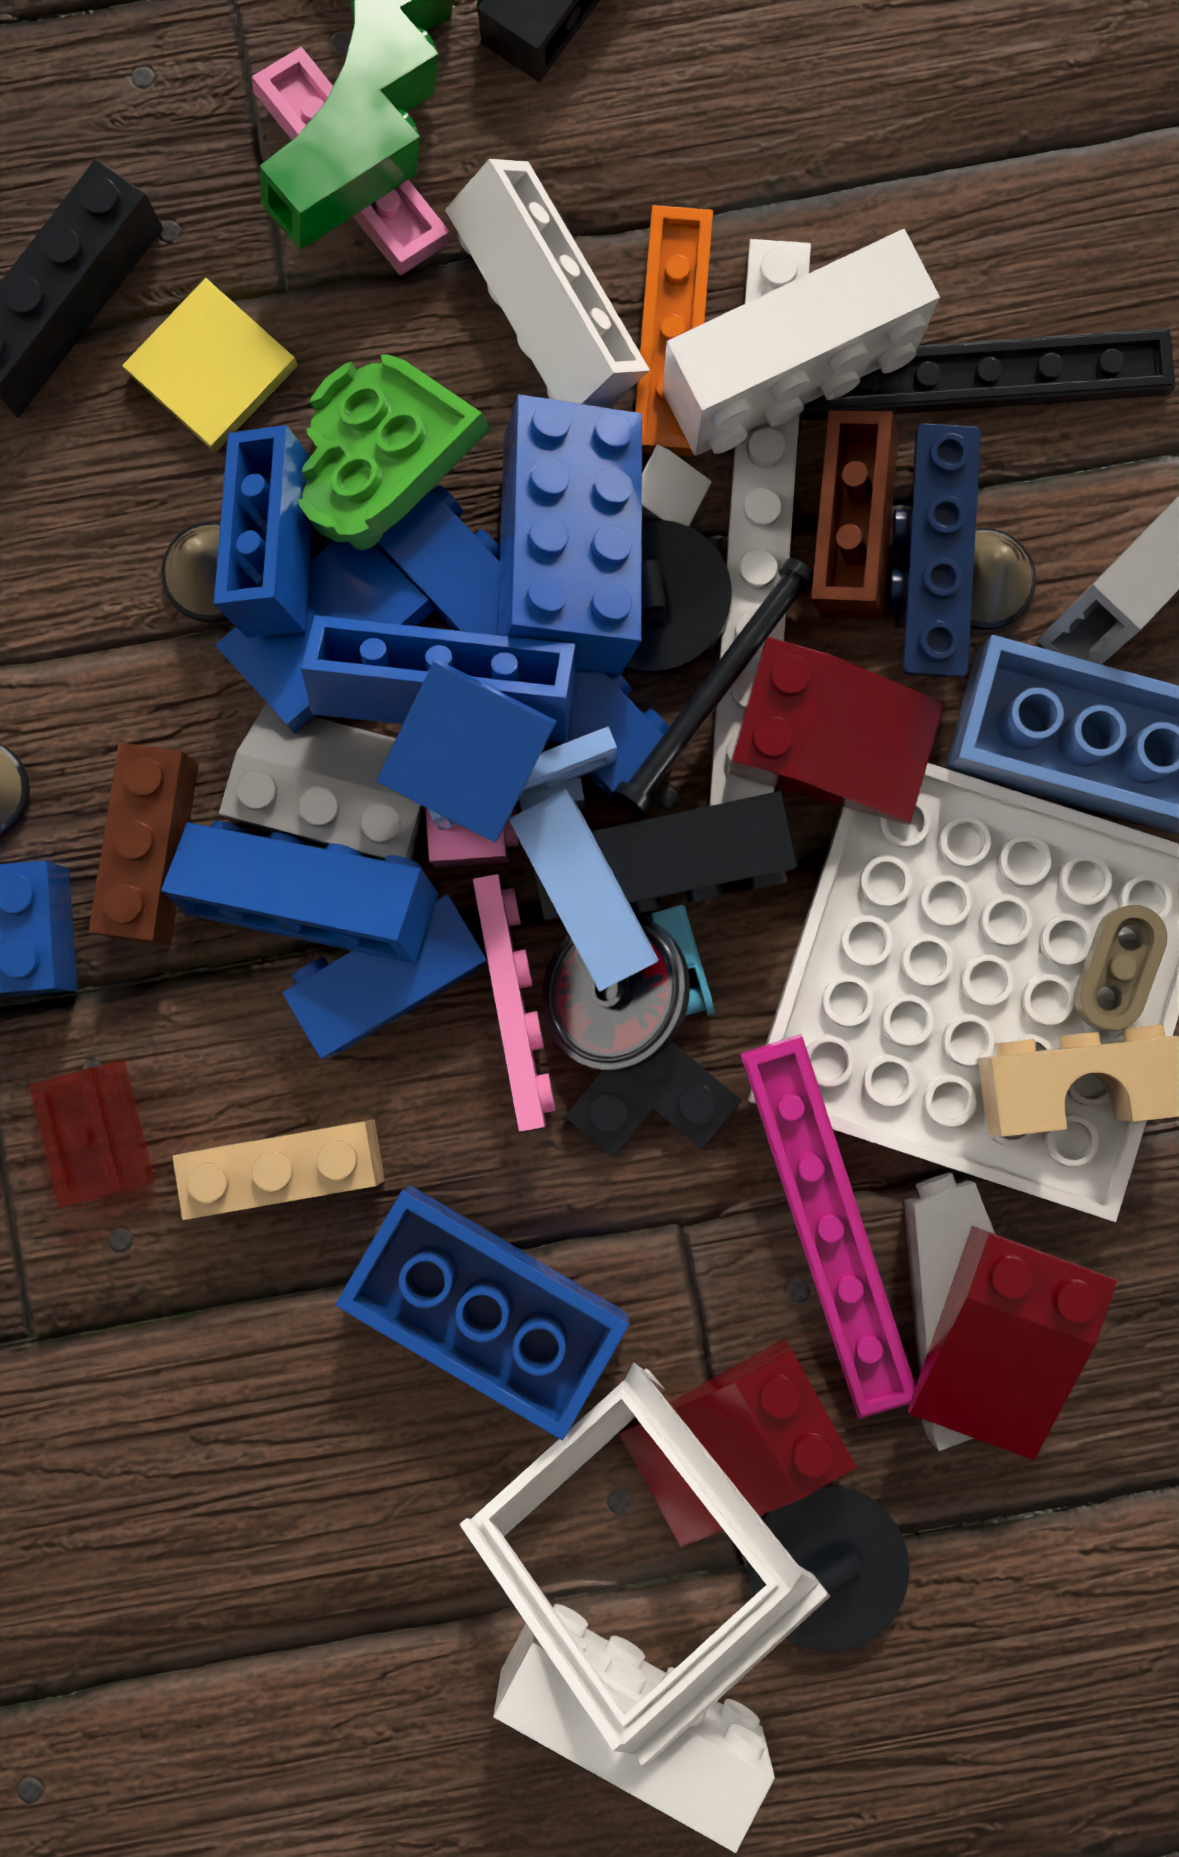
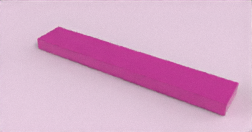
M799 1034L740 1053L858 1419L908 1405L911 1402L916 1386L803 1036Z

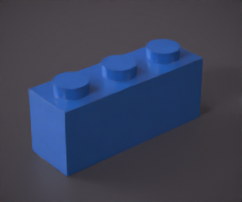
M287 425L228 433L214 605L247 638L305 632L312 523L300 508L298 499H302V493L307 481L301 471L310 456Z
M447 894L438 900L436 899L415 964L350 950L351 952L331 964L327 962L325 957H322L302 967L292 975L296 984L282 992L320 1059H331L488 965V960L455 902Z

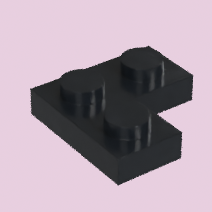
M671 1041L660 1054L643 1065L623 1071L602 1070L564 1117L612 1157L652 1109L656 1110L697 1146L703 1149L742 1100Z

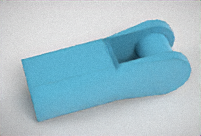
M685 905L646 915L644 918L663 927L674 938L682 950L688 970L693 969L697 987L690 988L689 1003L685 1016L704 1010L707 1016L715 1014L710 990Z

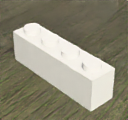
M488 159L445 209L458 232V240L464 250L474 259L487 282L491 298L502 308L515 330L520 348L537 368L547 386L549 398L610 408L644 377L650 369L529 162Z

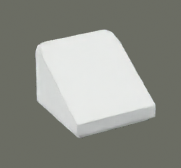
M657 444L642 473V517L647 520H667L690 526L712 481L673 452Z

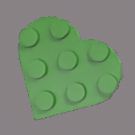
M388 354L381 355L382 363H371L359 369H356L352 362L345 363L324 379L310 400V404L315 412L311 420V428H307V434L317 448L302 468L301 473L307 481L302 493V499H298V504L321 535L336 542H349L357 550H366L376 545L382 538L383 533L400 521L491 430L482 412L405 360Z

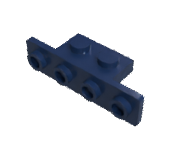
M922 423L918 426L915 433L912 490L902 509L893 510L890 528V547L899 548L898 570H890L886 606L887 608H896L895 628H904L902 671L906 675L963 678L968 672L981 431L975 426Z

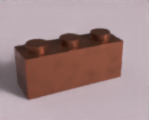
M893 411L828 412L811 596L821 617L882 619L899 440Z
M118 743L89 932L111 938L171 946L177 906L161 892L186 823H190L199 763L183 751Z

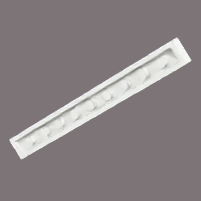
M750 239L744 304L809 274L811 243ZM799 415L776 427H771L766 422L747 431L748 435L745 440L734 447L726 566L732 585V607L727 625L720 639L719 660L780 580L779 569L790 558ZM786 614L768 637L784 641ZM765 642L716 707L709 806L774 792V787L727 774Z

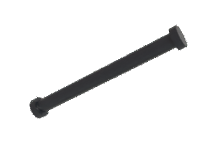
M788 558L779 569L780 580L628 783L621 781L613 791L614 798L623 807L636 815L644 816L652 805L649 800L650 795L800 593H809L812 589L814 572L809 566L794 558Z

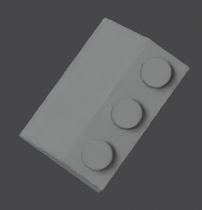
M265 704L235 754L219 810L221 816L240 826L267 833H285L304 843L326 848L331 843L341 844L357 850L363 857L382 861L388 855L402 856L415 861L426 823V807L376 782L396 738L317 717L311 718L294 733L268 704Z

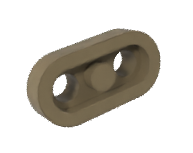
M1128 905L1114 909L1102 918L1097 927L1074 991V1004L1077 1013L1085 1023L1099 1030L1126 1028L1137 1021L1144 1010L1167 945L1165 924L1160 916L1150 908L1141 905ZM1123 927L1131 929L1136 935V944L1130 951L1124 949L1118 940L1119 932ZM1103 986L1111 989L1115 996L1114 1005L1109 1010L1102 1009L1097 1002V993Z

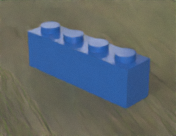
M314 615L301 666L312 714L403 724L432 662L438 659L556 720L557 723L548 741L567 743L575 695V644Z
M215 821L212 827L186 823L161 892L188 916L413 964L416 963L438 896V892L423 872L422 867L411 859L397 855H388L384 861L363 857L360 852L353 848L335 843L328 844L326 849L306 846L301 840L280 832H272L268 838L250 835L243 828L224 821Z

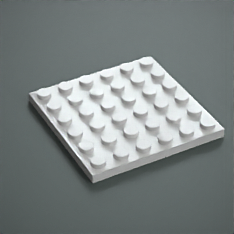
M927 763L911 824H903L842 806L766 1045L802 1034L833 1130L1116 1222L1147 1120L1135 1122L1114 1120L1112 1100L1107 1087L1097 1077L1086 1074L1078 1078L1067 1091L1065 1097L1067 1129L1004 1137L987 1134L978 1058L997 1056L995 1043L1035 1039L1036 1051L1061 1048L1059 1036L1099 1032L1101 1044L1125 1041L1123 1029L1099 1030L1085 1023L1075 1008L1074 991L1100 921L1110 911L1128 905L1145 906L1160 916L1167 930V945L1144 1010L1138 1020L1126 1028L1164 1024L1165 1036H1173L1179 1016V843ZM1127 927L1121 929L1118 936L1120 945L1129 951L1134 948L1136 935L1131 929ZM1105 986L1097 993V1002L1102 1009H1111L1115 1002L1114 993ZM751 1089V1092H750V1095H749V1098H748V1102H751V1103L756 1104V1101H755V1098H754V1095H753V1092H752V1089Z

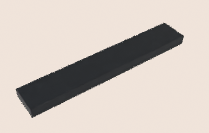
M1170 328L919 345L916 356L903 367L890 373H883L881 368L860 377V383L850 392L839 398L827 400L825 395L806 403L805 416L807 421L828 419L829 411H893L894 415L1168 396L1176 388Z

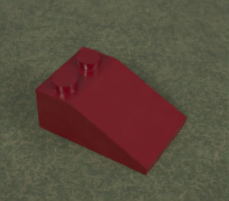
M767 637L760 654L727 774L909 825L911 824L944 702L831 654Z
M972 1226L907 1412L910 1415L1035 1460L1096 1346L1118 1280Z
M784 1338L669 1402L759 1516L799 1501L857 1468L795 1354ZM637 1420L624 1427L619 1432V1435L680 1547L723 1531L720 1524L642 1424Z

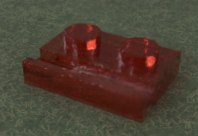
M117 1060L105 1065L29 1084L59 1208L155 1182L125 1060Z

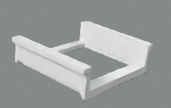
M633 1362L625 1380L568 1431L563 1441L560 1439L556 1441L472 1519L466 1518L460 1523V1526L612 1750L634 1754L640 1765L646 1767L820 1607L830 1595L816 1577L800 1567L664 1398L661 1393L665 1389L651 1371L647 1368L643 1370ZM636 1417L766 1583V1586L626 1714L504 1536Z

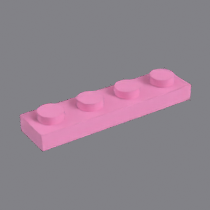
M302 47L252 76L254 94L291 140L297 137L323 106L333 88L330 81ZM409 180L353 216L400 276L449 245L450 231Z
M498 874L474 878V889L518 1129L520 1132L545 1127L544 1113L556 1110L549 1073L537 1075L533 1050L543 1049L544 1044L538 1012L526 1013L521 988L533 985L526 949L514 951L510 926L521 925L515 888L503 889L502 881Z

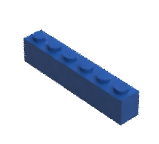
M439 484L433 490L431 489L400 521L386 530L376 546L429 599L435 609L434 612L451 630L497 635L500 547L483 529H480L475 534L469 530L459 519L464 513L461 506ZM575 669V695L567 742L609 726L617 746V759H615L614 763L589 772L587 775L620 808L622 805L614 798L613 791L621 781L627 783L630 781L668 730L669 725L654 710L649 709L643 714L627 697L632 692V688L622 675Z

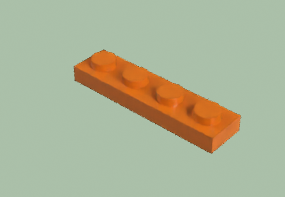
M652 205L640 354L650 371L637 382L635 407L636 413H642V453L652 454L658 444L677 456L693 457V452L662 392L667 341L704 324L713 210Z

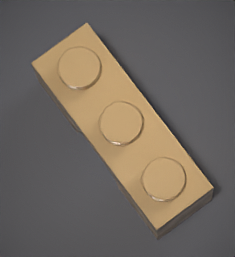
M1164 1024L1124 1028L1125 1041L1101 1044L1099 1032H1088L1059 1036L1061 1046L1059 1049L1036 1051L1035 1039L995 1043L997 1056L978 1058L987 1134L1004 1137L1067 1129L1065 1115L1067 1091L1078 1078L1086 1074L1097 1077L1107 1087L1112 1100L1114 1120L1135 1122L1179 1117V1036H1165Z
M375 1119L172 1155L182 1220L377 1186L385 1181Z

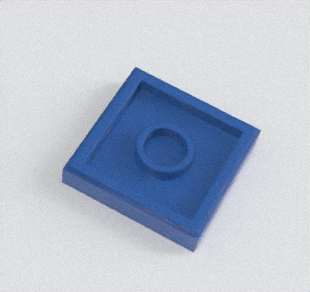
M436 659L432 662L376 782L496 843L557 721Z

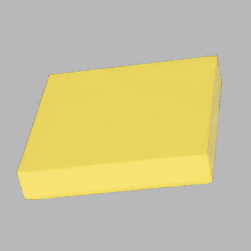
M205 278L122 366L128 375L216 453L227 442L228 433L236 432L298 367V364L292 354Z

